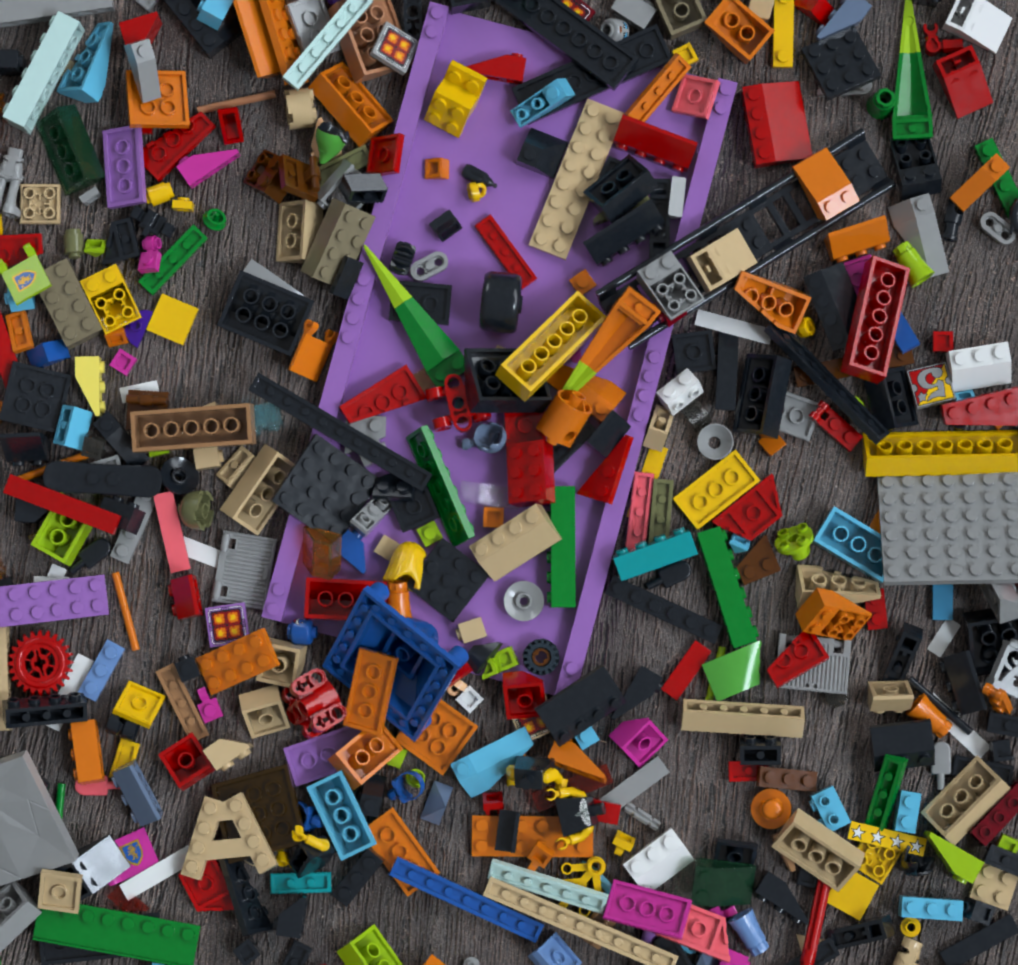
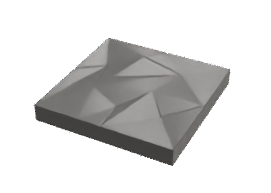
M27 750L0 759V886L39 874L42 869L51 870L73 863L80 855Z

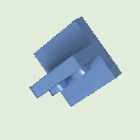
M557 932L553 933L543 944L528 955L535 965H581L582 963Z

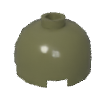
M203 490L192 491L183 497L177 511L185 526L199 531H205V527L209 528L211 526L214 510H210V500L213 501L210 492Z

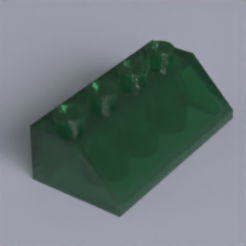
M75 104L57 107L36 123L65 196L95 185L106 177Z

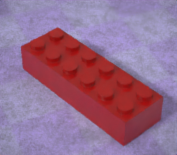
M874 255L865 262L840 372L878 384L887 377L909 277V267Z

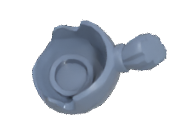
M482 423L477 426L473 438L462 439V450L477 447L486 453L499 452L506 443V431L497 423Z

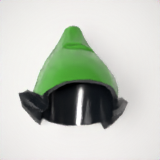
M322 122L317 127L316 141L320 164L329 162L340 153L345 144H348L350 140L348 131L344 132L332 126V122Z

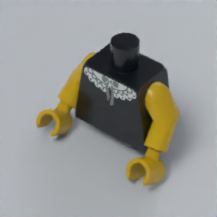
M517 756L515 766L509 765L506 768L507 786H515L524 790H541L553 781L555 783L554 789L565 788L568 784V779H564L559 771L555 769V758Z
M574 787L558 788L557 790L552 788L545 789V791L553 792L551 798L545 799L549 801L555 800L563 837L555 841L561 840L564 842V847L558 850L566 849L568 844L574 845L584 841L593 832L594 825L598 824L597 816L606 814L605 804L603 802L594 804L593 797L587 796L582 790Z
M296 825L295 831L292 830V839L296 842L304 841L300 842L290 859H288L287 852L280 851L276 856V860L280 867L290 865L296 876L301 878L326 866L337 851L333 843L329 842L326 836L315 837L311 834L305 835L303 827Z

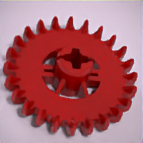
M39 630L36 636L31 631L30 638L23 634L24 641L16 640L18 647H11L15 653L8 654L13 659V661L8 662V665L13 666L8 673H15L11 680H19L17 687L24 685L23 692H27L30 688L31 695H34L36 690H38L39 696L43 695L44 690L50 695L51 688L58 692L57 684L65 686L62 679H70L66 672H73L68 667V665L74 663V661L68 660L73 653H66L70 646H62L65 639L57 641L58 634L50 637V631H47L43 636L42 630ZM40 648L47 649L50 652L47 655L42 654ZM33 651V658L27 659V656ZM51 654L55 659V665H51L49 657ZM39 658H41V660H45L46 662L45 664H43V668L41 666H37V663L40 662ZM26 661L31 662L32 670L30 672L26 668ZM54 667L53 671L48 675L47 671L49 668ZM37 671L40 674V678L34 677L31 674Z

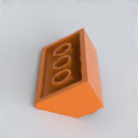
M234 0L233 4L257 78H271L280 75L281 71L259 0Z
M343 61L321 72L308 87L309 89L313 88L314 96L319 99L340 126L349 132V136L359 147L370 142L372 137L379 135L394 122L392 117L361 82L354 83L349 67Z

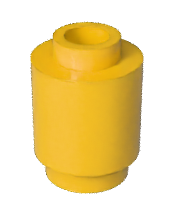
M161 182L146 188L147 203H152L153 207L171 200L170 198L175 197L170 182Z

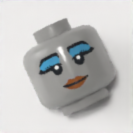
M608 18L600 27L602 32L616 42L629 36V26L622 19Z

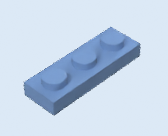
M107 639L78 692L97 702L125 648Z

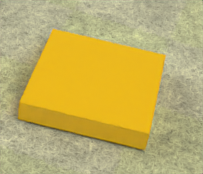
M162 293L146 330L184 346L199 309Z
M129 680L112 714L150 729L166 696Z
M855 873L839 892L830 888L827 903L860 921L879 885Z

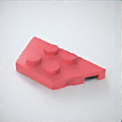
M691 905L682 940L655 934L728 964L731 960L728 949L726 918L695 905Z

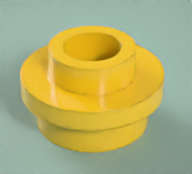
M906 917L902 920L900 929L905 936L915 937L921 930V924L916 918ZM910 923L914 924V930L912 931L907 929Z

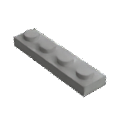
M153 497L135 498L134 503L140 506L139 510L146 513L139 531L135 535L121 530L110 557L130 564L155 508Z

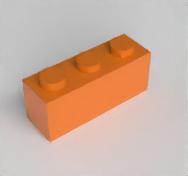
M95 719L70 723L71 729H68L69 740L73 741L74 747L71 749L72 761L76 762V768L73 769L75 781L78 780V783L81 785L104 782L105 774L98 722Z

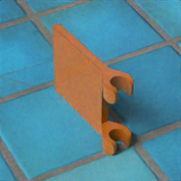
M307 319L304 322V333L288 370L317 382L330 350L337 342L339 333L330 329L326 330L325 342L312 336L318 330L319 324Z

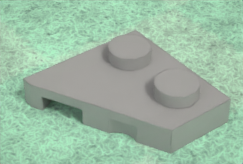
M372 416L351 424L346 420V424L373 440H381L386 437L385 416ZM345 447L344 454H350L351 452H353Z

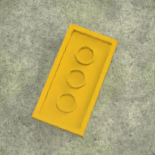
M735 449L676 495L673 501L695 529L698 530L756 485L760 479Z

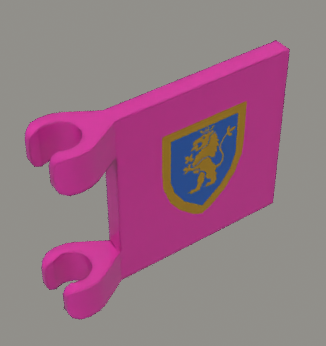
M144 827L115 840L131 867L109 882L108 885L113 886L131 878L159 862Z

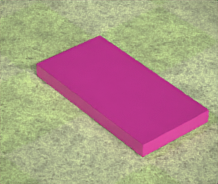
M613 879L603 919L682 940L692 900Z

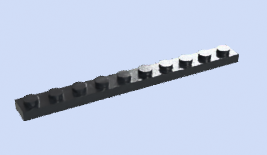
M259 372L248 389L260 398L422 492L433 475Z

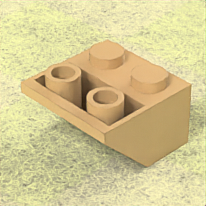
M218 739L205 748L203 752L216 771L221 769L226 771L235 765L233 762L235 759H243L252 753L250 749L253 745L235 740Z

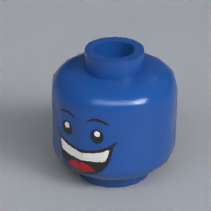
M294 619L288 624L287 637L293 644L310 645L313 639L318 636V627L314 626L311 619Z

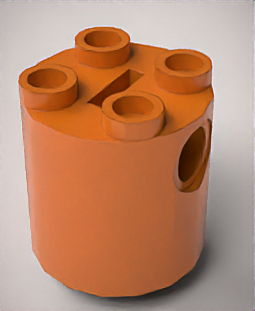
M559 390L537 424L536 429L547 437L548 443L554 446L561 444L570 448L593 412L592 407L582 393L576 390Z

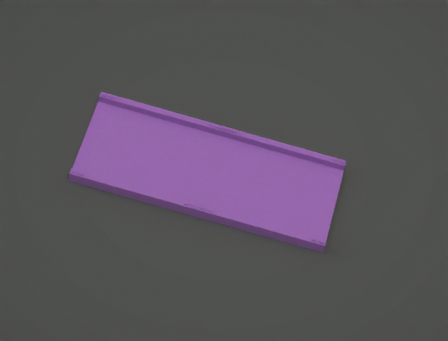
M431 1L429 3L394 134L401 133L405 135L400 171L398 174L382 176L388 191L382 203H374L371 215L376 218L363 244L359 261L364 264L347 302L319 404L320 409L346 423V419L338 408L339 406L406 364L424 393L425 390L435 387L426 374L402 323L389 321L390 299L364 250V245L374 253L388 270L396 244L399 241L408 242L415 246L416 251L412 264L434 252H442L447 256V268L443 272L422 282L412 278L410 269L405 276L390 272L398 281L452 285L449 326H438L460 349L463 356L465 348H496L497 345L504 348H518L576 292L569 279L584 269L587 270L597 286L583 296L605 315L599 305L595 291L649 259L650 233L646 235L647 239L638 245L634 243L629 246L630 250L625 254L613 256V261L603 267L602 264L597 266L583 242L611 223L607 221L596 226L593 225V219L600 212L591 201H589L566 261L529 246L587 99L520 128L510 110L518 106L512 88L517 86V84L487 79L478 104L468 118L459 138L424 120L434 92L444 79L452 60L464 66H469L503 55H511V53L522 54L526 58L523 83L572 61L534 32L462 13L451 15L449 6ZM661 66L620 84L615 91L609 89L589 99L625 113L663 67ZM718 78L720 86L709 120L676 114L671 111L681 82L680 80L645 121V123L698 142L687 172H676L671 169L672 166L667 164L661 166L655 164L651 158H639L634 155L635 152L630 150L624 152L617 149L614 144L611 146L608 156L621 161L630 154L650 171L653 178L671 179V181L672 176L686 178L682 217L675 220L670 218V245L700 227L736 92L737 82ZM531 128L568 142L554 179L517 165V158ZM425 159H448L449 179H425ZM466 164L473 165L486 172L493 182L497 184L496 188H493V186L486 187L485 196L480 198L478 202L473 203L470 201L467 193V184L471 183V181L461 175ZM450 209L461 224L462 229L442 242L431 229L429 223ZM490 214L537 277V280L521 291V296H523L521 314H519L517 330L512 334L484 331L479 327L485 274L489 271L508 273L474 227ZM696 239L690 242L689 244L685 245L684 247L680 248L679 250L675 251L673 254L675 255L680 251L684 250L685 248H687L688 246L692 245L696 242ZM681 258L678 261L686 273H688V267ZM437 259L434 264L440 266L442 261ZM422 268L418 269L417 274H424V270ZM636 276L617 287L616 290L635 280ZM640 284L637 285V288L640 291L641 295L648 299L651 303H654L647 296V294L642 289ZM656 321L655 323L650 325L644 332L659 324V322ZM673 325L632 350L625 347L594 375L613 382L627 393L614 411L631 426L625 435L634 437L612 505L577 494L578 490L606 458L591 448L587 441L554 473L555 486H575L576 607L551 608V604H547V592H551V584H547V571H551V563H547V551H551V547L496 582L489 576L454 622L446 618L416 593L409 591L412 617L432 624L438 632V645L447 652L454 646H461L468 653L474 645L493 642L503 643L498 651L512 646L519 665L489 678L503 682L504 672L524 671L542 679L544 692L550 695L557 694L580 679ZM595 334L580 348L581 356L584 354L585 350L589 346ZM569 358L563 365L575 368L578 363H573ZM465 372L460 375L463 384L465 381ZM454 379L448 383V387L459 386V381ZM553 387L550 389L552 400L557 393V390ZM425 399L375 415L386 417V437L379 440L380 443L384 442L387 448L416 465V460L406 437L425 425H428L429 429L433 432L436 446L442 453V460L450 471L451 481L456 486L458 497L465 506L467 518L474 527L475 536L455 548L481 567L469 546L497 529L483 528L484 507L504 508L503 524L531 507L518 508L509 504L506 443L499 452L492 454L483 452L477 447L462 450V439L473 438L477 426L482 423L489 424V422H494L505 429L504 413H491V419L474 423L472 419L471 429L465 433L458 432L453 424L451 429L439 432L434 431L432 420L450 415L447 399H437L429 403ZM591 416L587 420L595 429L600 425ZM466 423V424H464V425H458V426H459L460 428H466L469 423ZM314 428L312 429L310 440L314 434H318L327 442H329L337 449L345 453V447L343 445L332 440L326 435L320 433ZM355 452L346 454L351 459H353L354 461H356L364 467V464L358 454H356ZM375 464L366 468L377 477L390 474ZM372 494L370 495V497L368 498L363 507H365L373 499ZM551 504L542 505L546 513L551 511ZM392 508L366 538L363 537L361 539L365 547L367 571L365 574H362L332 548L334 546L332 543L289 514L261 617L286 624L291 623L294 619H305L306 577L383 581L382 578L390 561L375 553L374 550L384 534L399 544L407 541L419 544L425 550L426 557L439 541L425 547L416 530L422 526L403 533ZM441 519L434 520L443 538L451 544ZM350 526L348 530L352 532L355 529ZM519 581L532 582L543 593V609L536 618L529 621H518L512 618L504 607V595L507 589ZM525 597L520 599L521 605L528 603ZM481 617L487 637L464 644L463 640L459 641L456 634V629H459L458 624ZM311 619L314 626L318 627L319 633L338 637L346 622ZM536 639L551 641L559 651L560 657L557 667L546 675L531 673L523 662L525 648ZM539 651V655H535L536 661L543 663L544 659H547V654ZM488 662L486 663V665H485L484 668L482 669L481 673H480V674H476V675H479V676H482V675H483V673H484V671H485V669H486V666H487Z

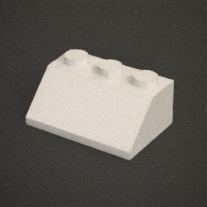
M1008 342L952 350L945 354L954 393L1011 384V356Z
M670 827L622 864L638 886L655 890L693 862L694 858Z

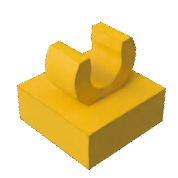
M617 830L612 844L616 845L614 854L621 857L624 850L631 852L636 838Z

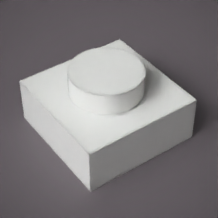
M469 685L455 700L471 713L484 699Z

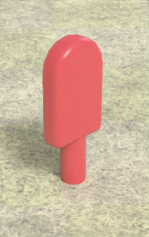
M105 775L104 782L81 785L77 780L74 785L77 793L84 796H106L108 789H120V787H115L113 781H108L107 775Z

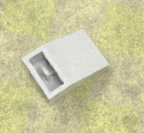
M955 0L942 29L996 54L1012 17L986 0Z

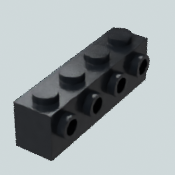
M71 692L67 695L50 694L45 697L33 695L23 699L11 697L8 700H2L3 721L6 729L88 721L87 701L84 694L79 692Z

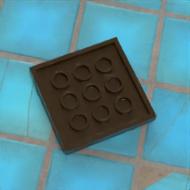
M289 764L211 785L214 799L223 802L240 792L244 793L272 852L299 846L300 842L304 841L296 842L292 839V830L295 831V826L300 825L304 829ZM233 820L219 822L223 840L241 838ZM251 857L228 858V862L233 864L251 859Z

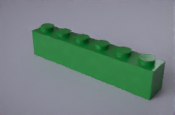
M555 486V503H551V511H547V514L562 540L552 545L551 551H547V563H551V571H547V584H551V592H547V604H551V608H575V486Z
M718 526L697 533L696 537L732 649L756 642V637H759L756 626H752L750 618L753 617L750 607L745 605L746 593L744 588L739 587L738 579H740L737 567L733 568L731 562L734 560L731 548L727 549L725 541H728L725 529L721 530V527Z

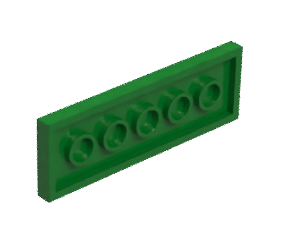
M428 425L422 426L408 435L406 440L417 465L433 474L427 487L449 540L456 547L475 536L474 527L469 522L465 506L458 497V490L451 481L450 471L442 460V453L436 446L433 432L429 429Z

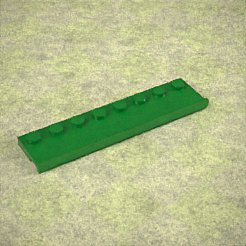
M81 903L78 914L40 909L42 913L36 918L32 940L168 965H194L201 925Z

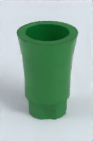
M888 88L878 90L867 101L868 113L875 119L882 120L888 118L893 112L895 94Z

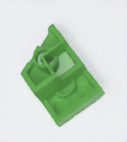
M761 640L702 664L717 701L760 684Z

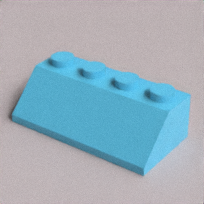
M342 770L306 787L341 861L377 844Z

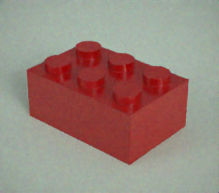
M544 439L506 444L509 504L520 508L533 506L534 504L555 503L553 445Z

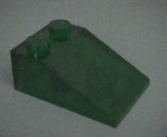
M696 857L690 892L692 904L709 907L750 904L756 865Z

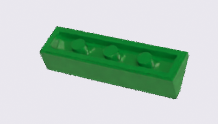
M885 754L864 824L879 827L880 831L888 828L907 766V758Z

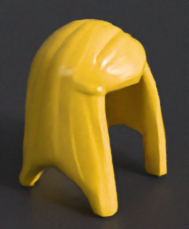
M407 541L401 543L393 552L382 578L383 581L388 583V581H395L400 577L408 582L412 577L415 581L414 589L420 590L423 560L426 558L425 550L415 542Z

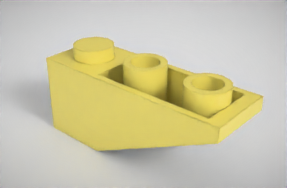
M99 356L75 357V377L95 416L100 418L102 413L106 411L105 401H102V393H105V381H102V373H105V361H102V358Z

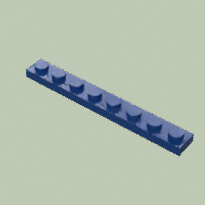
M397 856L389 872L390 876L534 943L537 942L544 927V923L402 857Z

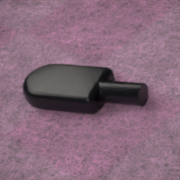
M104 538L94 540L78 553L80 560L68 568L70 572L75 574L84 566L88 569L94 567L110 554V542Z
M683 560L672 563L658 570L657 574L659 577L646 582L648 590L663 584L664 588H669L686 580L691 575V566Z

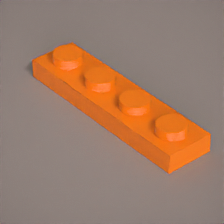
M675 53L624 114L645 122L690 70L691 66L679 54Z

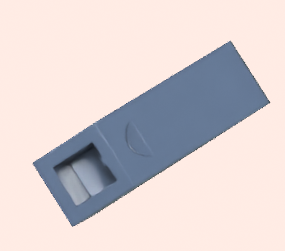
M841 0L840 4L842 6L839 10L834 9L827 18L830 21L826 26L822 24L815 32L817 35L815 42L850 27L858 26L870 11L872 5L866 0Z

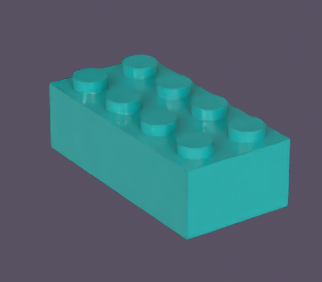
M684 527L673 530V534L667 537L665 534L654 537L653 542L647 543L645 540L636 543L633 549L628 550L625 547L616 550V555H613V559L620 579L624 581L697 555L698 552L690 530H685Z

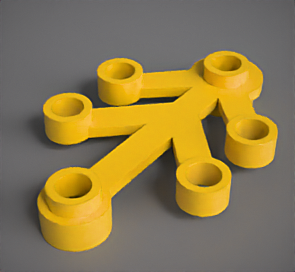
M593 856L586 863L571 864L565 862L561 866V871L565 875L577 871L586 872L581 878L562 880L587 887V882L593 878L594 890L603 892L600 875L606 869L605 861L601 857ZM593 863H598L600 868L594 870L592 868ZM570 865L571 871L565 872L563 867ZM560 901L558 905L566 908L569 904ZM579 907V914L584 915L586 917L590 915V910L587 914H583L581 912V908Z

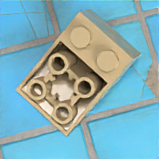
M738 228L686 258L706 293L740 274L741 270L745 271L758 263Z

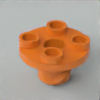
M769 788L758 792L750 805L754 821L766 829H776L783 826L791 815V804L788 797L777 789Z

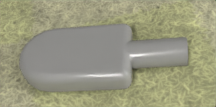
M937 741L934 743L935 765H930L931 774H937V789L943 790L945 788V774L951 773V748L948 743Z

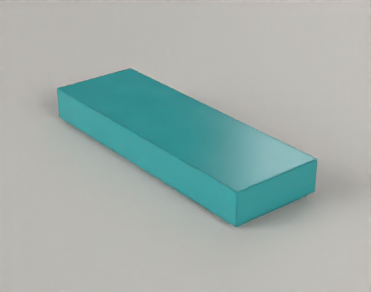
M312 872L301 878H298L295 873H270L271 894L332 892L331 872Z

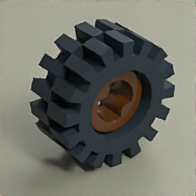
M536 639L525 648L523 662L531 673L546 675L557 667L560 657L559 651L551 641ZM539 651L547 654V659H544L543 663L536 661L535 655H539Z

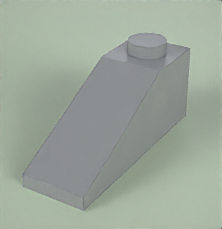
M142 39L124 45L141 102L146 103L161 98L156 59L150 39Z

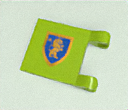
M30 243L23 246L29 258L8 269L7 264L0 259V273L17 306L52 286L35 249Z

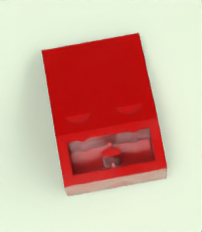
M972 45L934 62L932 67L957 119L993 104L980 61Z

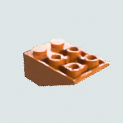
M818 587L795 613L802 632L840 640H852L872 616L869 611L838 593Z

